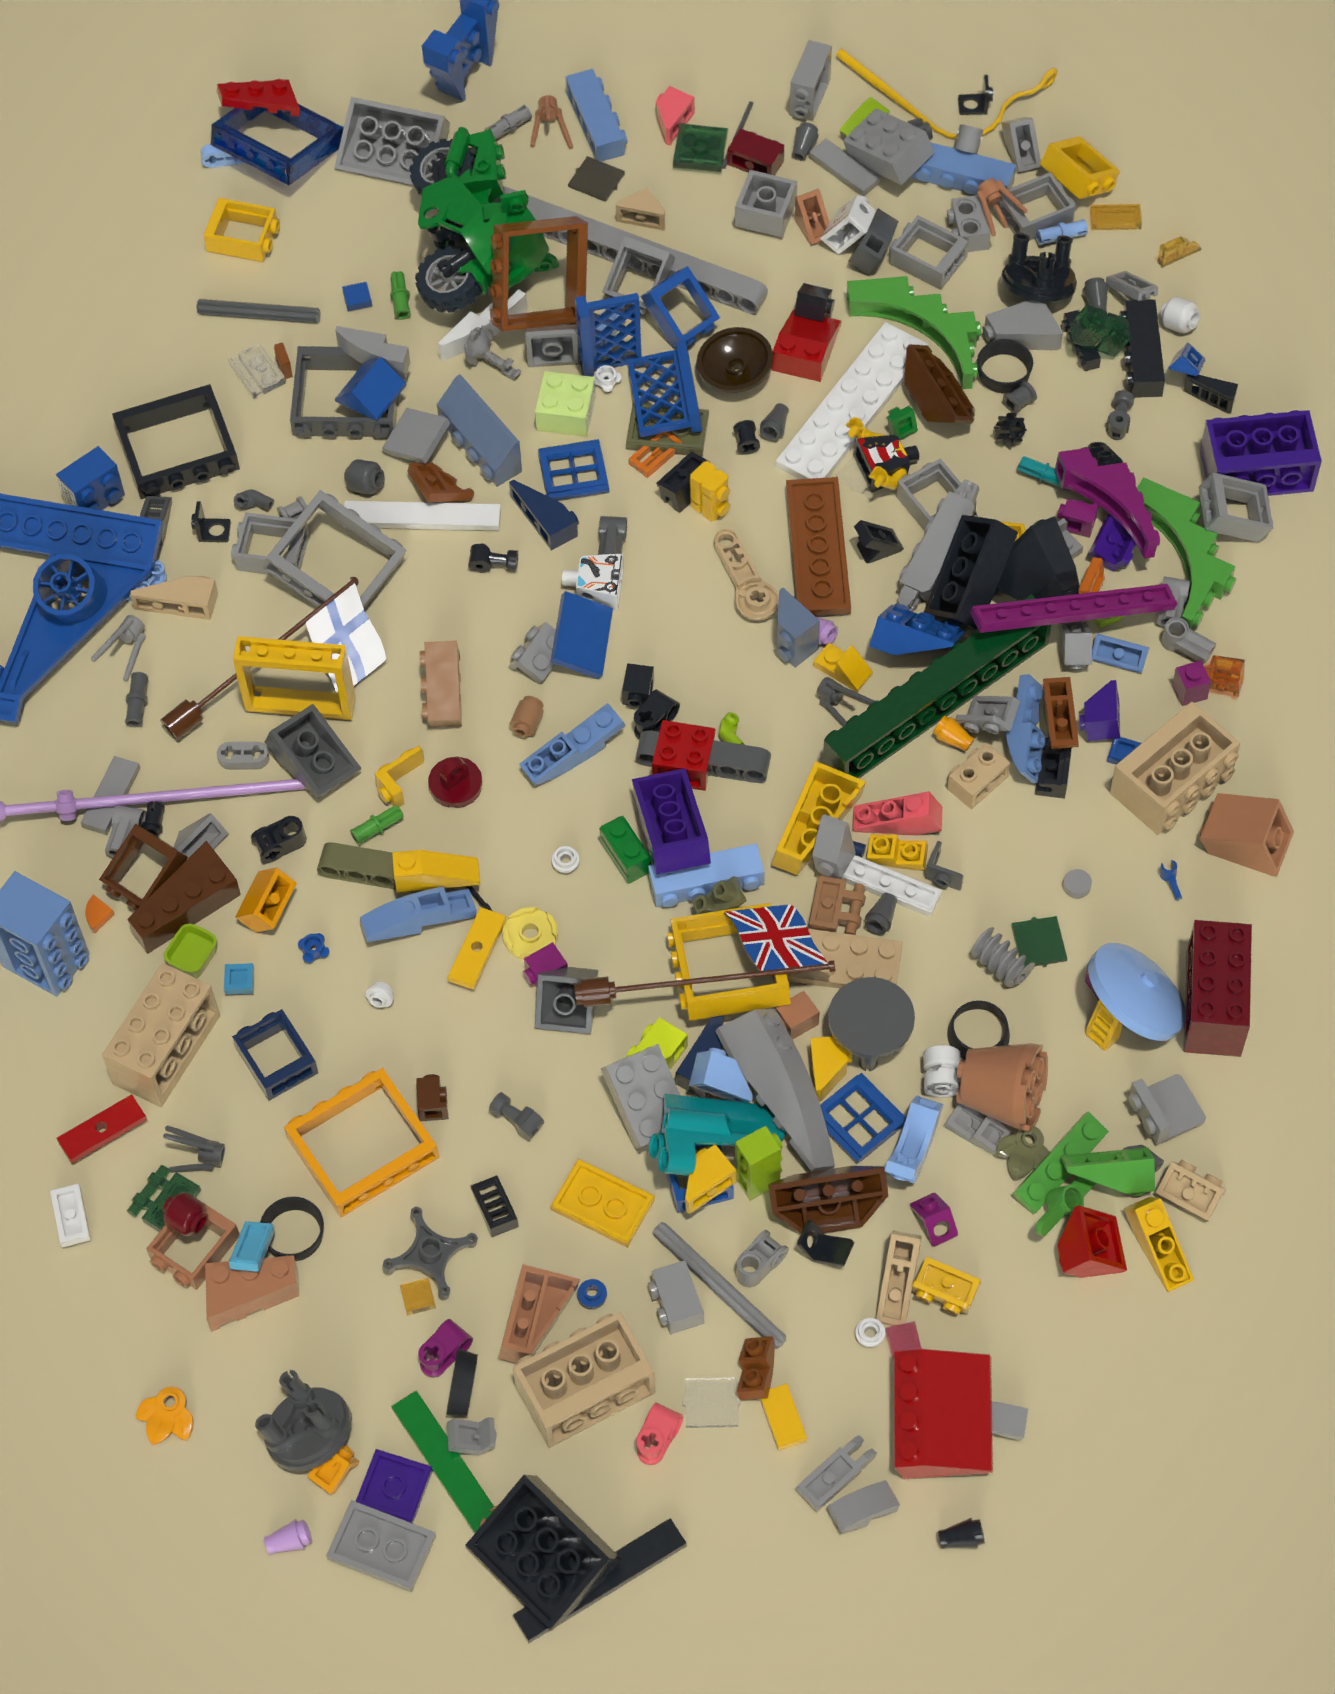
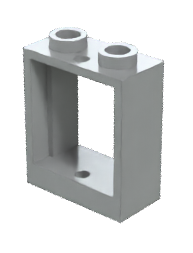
M808 40L790 82V116L809 121L814 120L831 79V45Z
M1051 172L1008 190L1022 204L1047 195L1057 211L1029 221L1025 214L1003 192L1001 193V200L998 201V205L1014 235L1016 233H1024L1030 237V240L1036 238L1037 229L1053 227L1059 222H1064V224L1073 222L1074 212L1076 211L1074 200L1067 196L1062 183L1056 180Z
M917 215L912 223L908 222L899 239H894L889 248L891 253L890 264L941 290L967 258L969 241ZM918 238L947 252L936 267L907 253Z
M624 236L602 293L608 298L623 296L617 290L632 253L662 263L653 287L668 278L675 257L668 251ZM639 301L640 314L650 313L645 303Z
M942 459L925 464L917 472L903 476L897 483V498L924 531L928 522L933 521L936 514L930 516L913 494L937 481L947 493L949 491L954 493L961 484Z
M1212 472L1199 486L1205 530L1260 542L1273 529L1266 485ZM1226 498L1247 503L1250 520L1228 515Z
M245 512L243 522H239L237 527V544H233L231 549V559L235 560L236 569L270 574L263 569L267 556L248 554L253 534L283 537L296 519ZM307 523L290 543L286 560L300 570L310 536Z

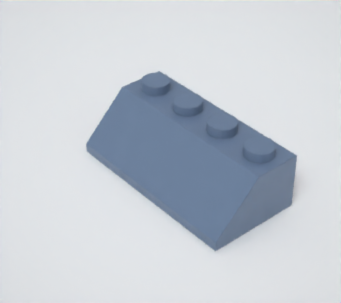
M459 374L437 403L438 416L446 417L450 421L447 430L450 432L454 443L458 447L462 446L468 459L472 463L476 462L480 467L484 478L491 480L498 487L522 472L519 440L462 375Z

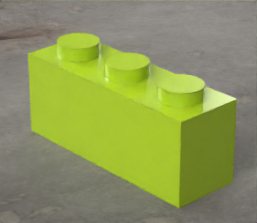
M767 1126L735 1142L736 1179L749 1200L769 1191L768 1184L780 1180V1173L782 1172L781 1161L783 1159L781 1149L783 1145L777 1134H771Z

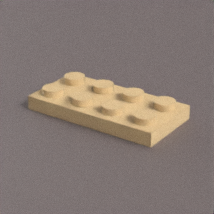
M808 929L814 944L826 961L834 960L835 972H829L828 969L787 974L788 982L839 989L853 980L866 977L886 979L897 985L903 941Z

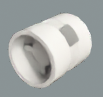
M946 1045L927 1048L923 1053L924 1070L926 1071L924 1073V1092L927 1095L938 1098L957 1095L958 1089L961 1087V1079L957 1078L960 1051L955 1047Z

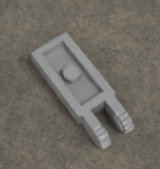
M860 1435L853 1438L843 1448L840 1447L796 1487V1491L817 1512L862 1472V1469L877 1456V1452L872 1448L866 1451L856 1462L850 1457L862 1446L864 1439Z

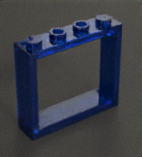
M298 104L300 108L299 116L290 115L291 111L286 110L270 113L318 138L296 155L289 158L238 131L264 111L268 112L267 108L255 107L252 110L234 108L211 125V145L290 186L339 150L344 127Z

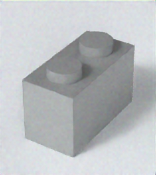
M686 1260L652 1270V1281L648 1282V1286L653 1300L657 1298L659 1300L661 1308L657 1309L661 1325H667L670 1334H674L704 1324V1312Z

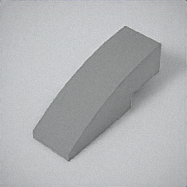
M336 327L338 346L349 356L362 364L381 356L401 378H406L410 365L409 349L407 346L387 343L386 334Z

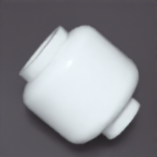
M1174 297L1161 308L1162 322L1170 330L1184 334L1195 329L1199 323L1200 312L1197 305L1192 301Z

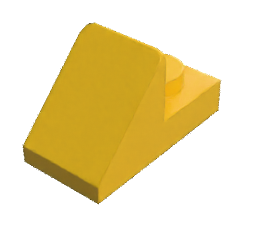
M828 643L816 657L813 667L857 693L873 675L871 668L852 645L844 652L833 644Z

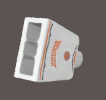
M856 195L836 212L820 239L839 255L867 233L874 217L875 209L869 205V201L865 196ZM847 225V230L845 232L841 231Z

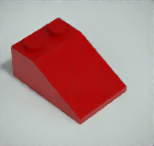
M793 309L780 330L772 351V371L821 382L842 321L828 317L823 322L795 316V310Z

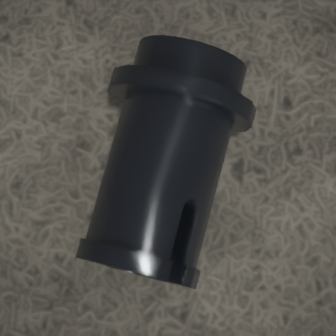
M153 801L147 804L145 821L141 824V827L157 837L163 830L161 821L165 806L155 801L153 809Z

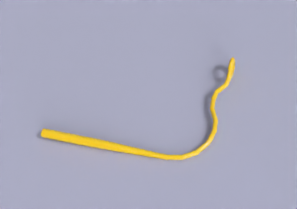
M840 49L837 52L836 57L916 118H922L923 123L929 122L931 129L947 138L956 139L957 134L948 133L937 127L888 84L845 50ZM1052 68L1047 71L1039 84L1031 90L1020 91L1011 96L1002 105L997 119L983 130L982 136L992 131L1001 122L1006 108L1012 101L1020 96L1031 95L1040 89L1048 88L1057 77V69Z

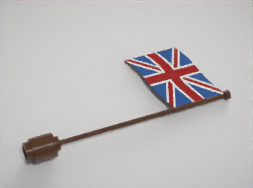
M792 904L724 911V914L737 929L746 954L758 969L757 972L615 987V981L609 982L608 976L581 979V982L574 983L576 1004L584 1005V1008L611 1005V999L616 998L617 992L828 969L829 972H835L834 960L826 961L814 944L803 917Z

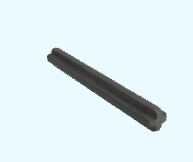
M199 299L196 306L197 313L299 322L318 323L321 315L320 309L315 307Z

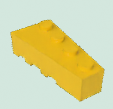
M815 761L776 849L772 865L798 875L813 857L815 841L823 814L843 820L860 799L866 781Z

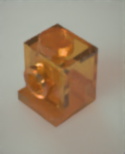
M1213 655L1210 665H1205V670L1211 680L1210 689L1233 692V696L1239 697L1244 682L1245 659Z

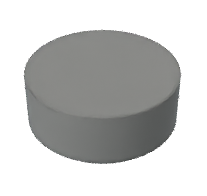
M1074 869L1065 875L1063 888L1067 895L1073 898H1083L1090 892L1092 879L1087 872Z

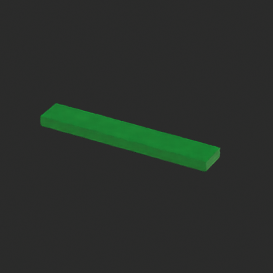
M416 1390L392 1405L391 1408L428 1465L432 1466L434 1474L475 1534L480 1528L482 1519L486 1520L493 1512H489V1510L494 1505L460 1454L448 1450V1436Z

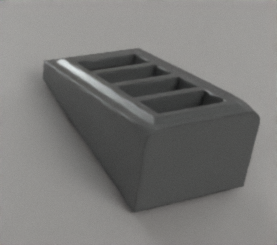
M146 496L139 517L157 519L164 522L159 546H162L166 535L172 497Z

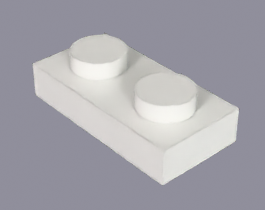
M79 1184L51 1190L50 1194L62 1248L90 1241L91 1238Z

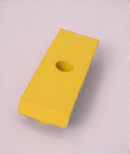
M480 907L449 972V982L472 990L475 989L507 921L506 915Z

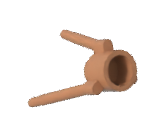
M551 95L542 96L538 100V110L535 111V122L530 146H535L540 120L552 121L557 118L569 149H572L573 144L562 117V109L558 108L557 99Z
M990 178L982 182L977 188V195L981 200L992 236H996L988 204L993 205L1005 228L1008 227L1005 216L997 203L1002 198V192L1023 213L1028 212L1022 203L1004 186L1001 180L996 182L995 178Z

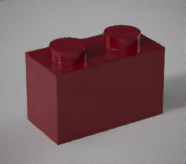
M740 128L727 148V165L747 173L753 170L775 176L784 162L785 145Z

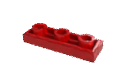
M131 1094L56 1139L71 1164L145 1122L147 1117Z

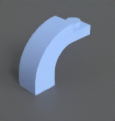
M915 1096L911 1102L898 1144L887 1161L885 1171L888 1175L901 1181L916 1182L931 1146L944 1104Z

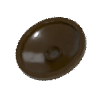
M744 327L727 328L713 334L703 343L697 355V368L702 380L711 388L725 393L744 392L758 386L766 379L773 366V352L768 340L759 332Z

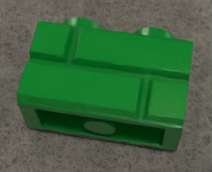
M619 816L599 828L601 844L627 883H632L649 874L648 866L651 865V857L646 849L643 848V844L624 816Z

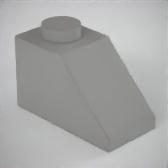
M1021 117L1001 122L1005 145L1013 164H1016V171L1019 173L1042 167L1040 165L1041 160L1033 118Z
M1086 622L1059 623L1061 655L1064 665H1069L1071 669H1083L1085 665H1092V632Z
M823 814L812 854L816 870L820 874L841 879L856 854L848 822Z

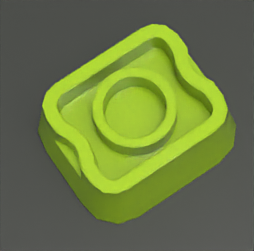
M185 924L178 930L164 952L165 961L171 967L197 979L202 975L216 953V936L197 925Z

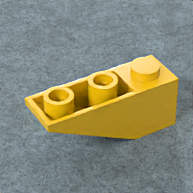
M1148 1197L1125 1207L1124 1211L1134 1235L1166 1291H1172L1194 1281L1161 1198Z

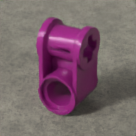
M452 1319L444 1321L436 1332L419 1348L418 1356L423 1374L432 1378L442 1375L455 1362L457 1349L467 1351L473 1342V1337Z

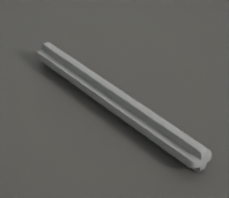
M661 1222L653 1230L654 1236L680 1261L686 1260L688 1268L762 1337L773 1336L775 1349L780 1348L785 1343L786 1335L665 1222Z

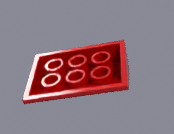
M930 1349L894 1351L895 1469L902 1478L915 1479L993 1473L991 1356L988 1354Z

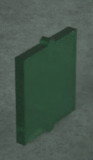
M1057 916L1040 919L1032 917L1031 920L1011 923L1016 948L1019 949L1018 956H1027L1024 963L1025 966L1033 962L1035 966L1042 965V967H1047V964L1067 961Z

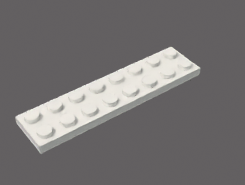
M885 322L776 459V467L798 479L828 478L856 443V436L854 438L849 437L848 431L850 428L846 427V423L851 418L857 417L863 422L864 428L867 429L905 380L907 346L909 344L929 346V344Z

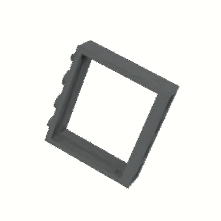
M298 346L290 415L293 436L301 437L325 436L330 438L335 436L353 438L389 437L396 426L398 396L389 406L387 418H380L378 421L369 417H303L307 370L358 371L362 363L349 356L340 347Z

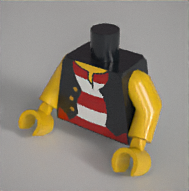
M851 418L846 423V427L850 428L848 431L849 437L854 438L856 436L857 438L853 456L870 491L875 492L882 488L897 489L898 481L909 472L910 462L919 460L917 446L904 448L898 436L871 432L864 428V424L859 418Z

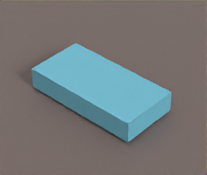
M245 1221L229 1260L230 1269L259 1272L275 1232L274 1224Z

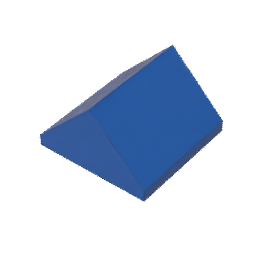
M380 356L362 364L336 396L335 402L378 421L405 388L406 382Z

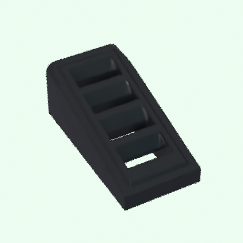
M1187 374L1184 392L1224 412L1231 413L1238 384L1199 374L1197 376Z
M498 1175L470 1186L491 1237L519 1227L516 1214ZM495 1185V1190L480 1194V1190ZM499 1194L500 1198L488 1203L484 1202V1200ZM500 1204L504 1206L491 1212L488 1211L489 1208ZM505 1212L507 1213V1216H504L494 1221L492 1220V1218L495 1216H498Z

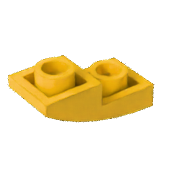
M870 834L867 860L895 868L925 870L929 846L927 841L899 840L898 835Z

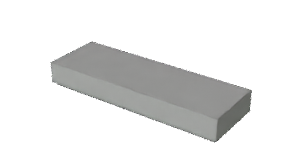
M828 139L823 140L809 152L810 159L862 196H865L880 183L878 175Z
M114 756L94 797L128 794L140 770L139 763ZM116 806L87 809L81 821L82 828L107 835L112 826V815Z

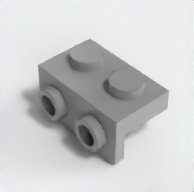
M547 622L538 627L534 625L525 635L527 639L523 646L519 645L512 653L511 658L513 661L509 668L514 670L519 667L535 682L541 683L554 666V663L550 661L556 630Z
M974 696L968 715H956L955 720L964 725L963 729L972 733H979V730H985L993 734H998L999 731H1011L1020 701L1015 697Z

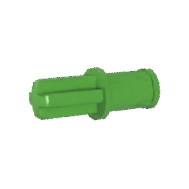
M394 271L390 277L392 287L390 299L394 302L395 318L404 320L411 316L408 303L410 292L406 289L404 273L402 271Z
M397 805L377 816L372 814L369 820L350 830L354 841L361 845L377 834L382 835L385 828L404 817L403 812Z

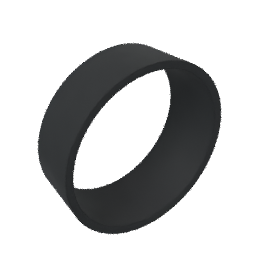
M1008 339L992 341L985 345L978 354L979 378L988 389L994 392L1011 393L1019 388L1021 382L1028 381L1033 368V357L1030 351L1019 342ZM1006 354L1021 360L1026 367L1027 374L1014 382H998L989 378L982 371V366L989 358L995 355Z
M971 1001L963 1004L954 1013L948 1026L947 1038L949 1045L960 1051L962 1059L965 1060L967 1050L973 1048L968 1047L959 1040L954 1030V1021L960 1014L969 1010H986L998 1016L1005 1025V1033L1000 1042L994 1046L1009 1044L1010 1032L1008 1021L1003 1011L996 1005L987 1001Z
M282 1198L272 1203L265 1210L260 1223H272L277 1216L286 1211L301 1210L309 1213L316 1219L320 1233L316 1241L309 1248L299 1253H281L271 1248L270 1245L268 1249L275 1257L294 1255L296 1261L306 1259L319 1248L322 1242L324 1230L323 1216L318 1207L305 1198Z
M457 1349L446 1415H468L478 1358L477 1354Z

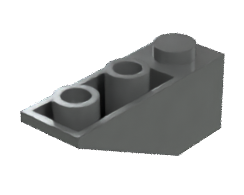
M878 208L867 233L859 240L848 262L869 275L882 258L899 221Z

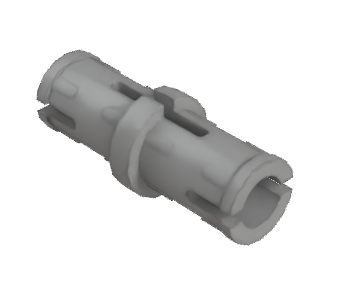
M522 105L514 112L502 115L500 120L485 129H491L497 140L507 133H513L519 125L532 119V113L527 106Z

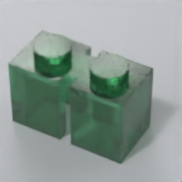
M1087 304L1069 324L1073 343L1093 349L1096 345V351L1113 357L1132 338L1127 318L1110 312L1107 314L1102 308H1096Z

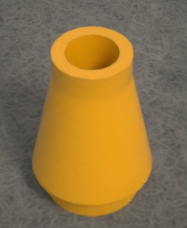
M945 715L933 731V734L938 736L937 740L957 747L964 752H967L975 740L953 717L948 718Z

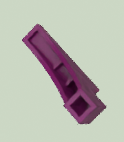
M1089 448L1058 452L1055 472L1062 489H1071L1105 509L1128 531L1144 559L1153 558L1157 546L1160 545V535L1157 530H1154L1151 513L1146 511L1143 494L1141 491H1138L1135 475L1133 472H1130L1127 463L1098 466L1097 460L1092 457Z

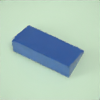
M1187 342L1174 355L1168 368L1197 376L1206 360Z

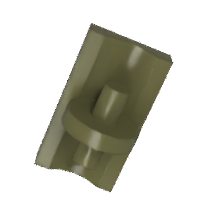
M733 876L727 881L721 880L714 885L713 890L707 895H699L693 899L692 903L696 913L703 914L734 909L745 903L747 900L740 889L739 879Z

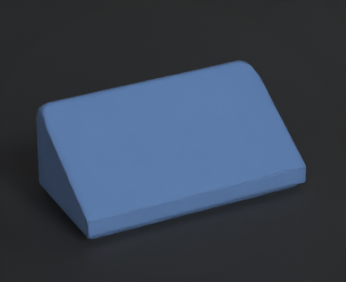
M1097 633L1092 649V660L1142 673L1150 648Z

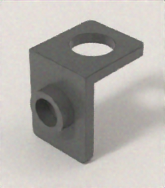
M937 841L927 864L925 879L933 881L940 887H950L960 891L963 884V874L936 865L941 854L942 842Z

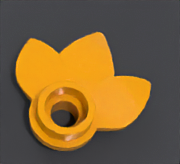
M166 1387L158 1393L157 1397L146 1398L140 1403L136 1411L135 1418L147 1421L146 1434L152 1445L162 1442L171 1433L187 1441L193 1428V1416L185 1408V1394L176 1387ZM169 1396L175 1398V1404L172 1407H167L166 1399Z

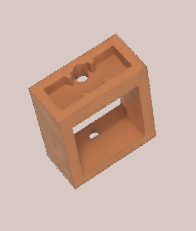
M206 1205L208 1220L205 1227L221 1238L193 1273L164 1255L180 1235V1233L167 1225L162 1228L146 1248L150 1257L149 1262L161 1272L166 1269L173 1274L172 1277L177 1283L183 1287L190 1285L196 1290L206 1279L205 1263L220 1262L240 1235L235 1223Z

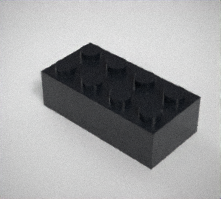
M962 515L924 612L933 615L935 620L941 622H955L960 625V628L978 629L970 613L973 606L991 603L1018 532L996 519Z

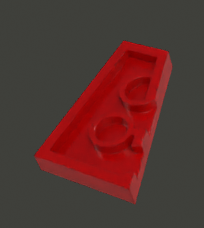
M289 79L217 84V94L221 105L224 107L247 110L263 107L267 108L270 113L286 110L291 111L290 115L299 116L300 108Z

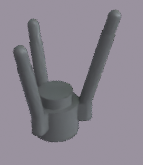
M825 677L821 681L816 692L817 695L822 697L819 703L826 707L842 726L846 725L847 722L831 703H839L844 694L869 705L875 701L842 686L830 677Z
M168 1125L165 1127L166 1131L175 1135L165 1133L163 1135L164 1139L199 1148L198 1160L203 1161V1164L169 1167V1172L197 1170L213 1172L214 1166L222 1165L225 1144L208 1140Z

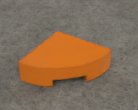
M93 894L87 902L85 916L90 929L96 933L115 914L109 906Z

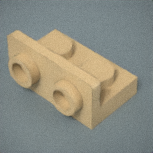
M1182 1159L1179 1164L1171 1162L1155 1193L1209 1221L1222 1195L1226 1192V1189L1221 1187L1223 1181L1208 1173L1205 1178L1196 1174L1195 1170L1197 1167Z

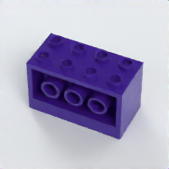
M1293 410L1284 413H1265L1252 416L1241 415L1231 418L1218 417L1206 420L1200 454L1206 479L1213 472L1266 485L1268 496L1314 492L1322 460L1310 410Z

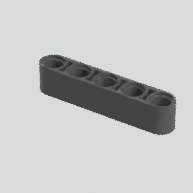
M647 730L641 733L635 757L638 763L652 767L659 732ZM714 740L708 764V776L762 783L767 779L771 753L761 747Z

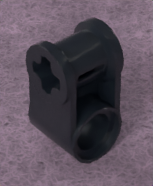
M657 689L652 691L647 700L634 713V722L636 724L634 734L639 740L643 731L660 732L663 720L672 721L676 717L680 703Z
M286 816L275 823L257 829L251 835V841L257 845L261 853L260 859L264 863L274 862L280 857L302 848L307 840L302 821L296 816ZM292 831H297L293 835H288V833Z

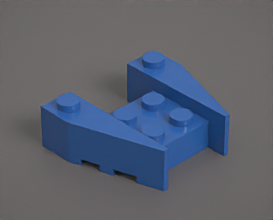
M460 0L461 14L447 33L444 34L434 29L423 43L424 65L430 68L429 74L436 79L435 85L440 92L465 101L464 79L467 77L472 65L477 62L489 67L492 65L499 10L498 0Z

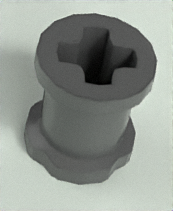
M1027 381L1021 382L1019 388L1013 392H1007L1003 395V402L1011 413L1016 414L1028 402L1033 403L1037 400L1036 391Z

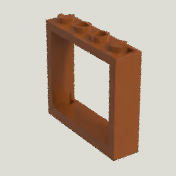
M578 216L493 225V234L491 236L493 259L490 264L493 273V284L490 286L493 302L492 309L490 310V319L494 326L501 331H512L576 323L575 298L581 296L586 298L588 222ZM567 230L566 307L508 315L509 236Z

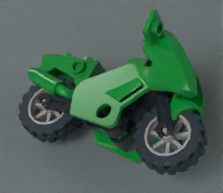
M459 127L450 141H447L446 138L439 139V142L435 143L433 141L428 143L429 146L426 148L422 147L419 150L418 156L415 155L413 157V165H410V178L418 194L422 197L418 226L420 229H427L437 248L434 254L426 256L424 263H420L418 266L419 272L415 275L417 281L415 284L423 301L429 308H435L437 312L443 313V311L452 313L456 309L462 310L466 308L465 305L472 304L476 300L475 297L477 295L480 296L481 292L483 295H486L488 288L493 284V273L490 265L493 259V247L491 245L493 225L536 220L527 207L529 197L525 190L504 194L502 180L506 179V171L504 165L501 164V160L505 159V153L502 144H497L491 129L469 134L465 127ZM499 197L501 198V202L489 203ZM438 210L437 215L431 218L425 217L428 211ZM542 233L509 236L508 289L520 283L533 271H548L559 267L556 256L548 252L550 249Z

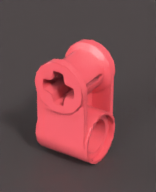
M657 1402L654 1403L636 1439L637 1454L641 1462L647 1465H655L663 1459L670 1443L680 1430L684 1418L682 1414Z

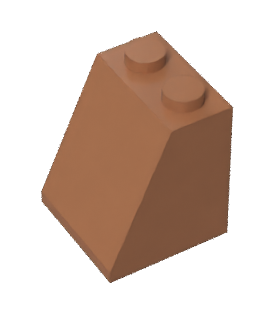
M1217 793L1214 803L1209 807V816L1206 824L1200 830V840L1210 855L1271 876H1277L1294 830L1279 799Z

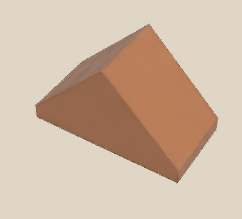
M820 189L795 197V221L810 245L822 241L820 238L830 223Z

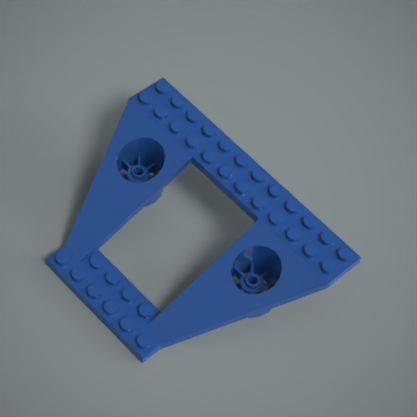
M0 494V548L49 556L38 568L34 576V596L6 666L4 668L0 665V721L18 724L24 698L130 596L131 590L139 587L143 581L152 575L164 527L162 520ZM75 574H82L77 578L74 577ZM89 578V589H84L81 583ZM81 594H86L85 599L79 603L78 599ZM60 598L62 600L60 610L53 609L52 603ZM75 602V604L77 605L76 607L66 610L68 603Z

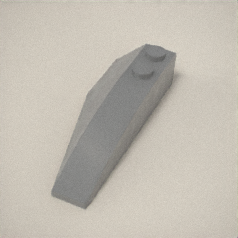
M754 1009L718 1027L716 1033L728 1056L736 1059L747 1084L750 1083L758 1093L755 1098L761 1106L767 1105L775 1115L773 1122L776 1126L788 1132L791 1136L789 1143L811 1171L833 1169L835 1163L818 1097L801 1055L776 1009Z

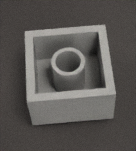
M750 170L735 206V226L783 237L795 207L797 181Z

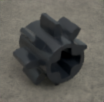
M1016 413L998 416L999 421L993 427L997 435L996 439L1004 440L1005 445H1014V441L1022 442V437L1027 431L1023 422L1024 418H1016Z

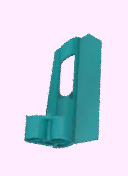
M664 1094L665 1114L660 1133H654L651 1136L649 1155L652 1159L658 1160V1167L661 1173L687 1176L690 1173L693 1174L696 1166L694 1144L735 1146L736 1141L764 1126H767L771 1134L776 1133L782 1143L787 1132L779 1129L773 1122L775 1115L767 1105L761 1106L760 1104Z

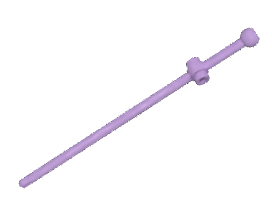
M297 779L80 799L74 797L72 790H61L57 792V799L55 801L5 805L0 801V821H3L6 816L57 812L59 813L60 820L69 821L76 818V811L79 809L307 788Z

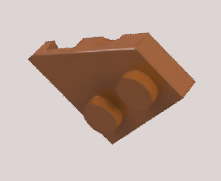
M409 464L407 472L427 502L472 501L474 491L471 488L463 490L456 485L457 479L445 473L436 464Z

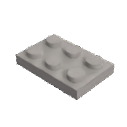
M351 1500L326 1557L327 1560L412 1592L434 1543L436 1533Z

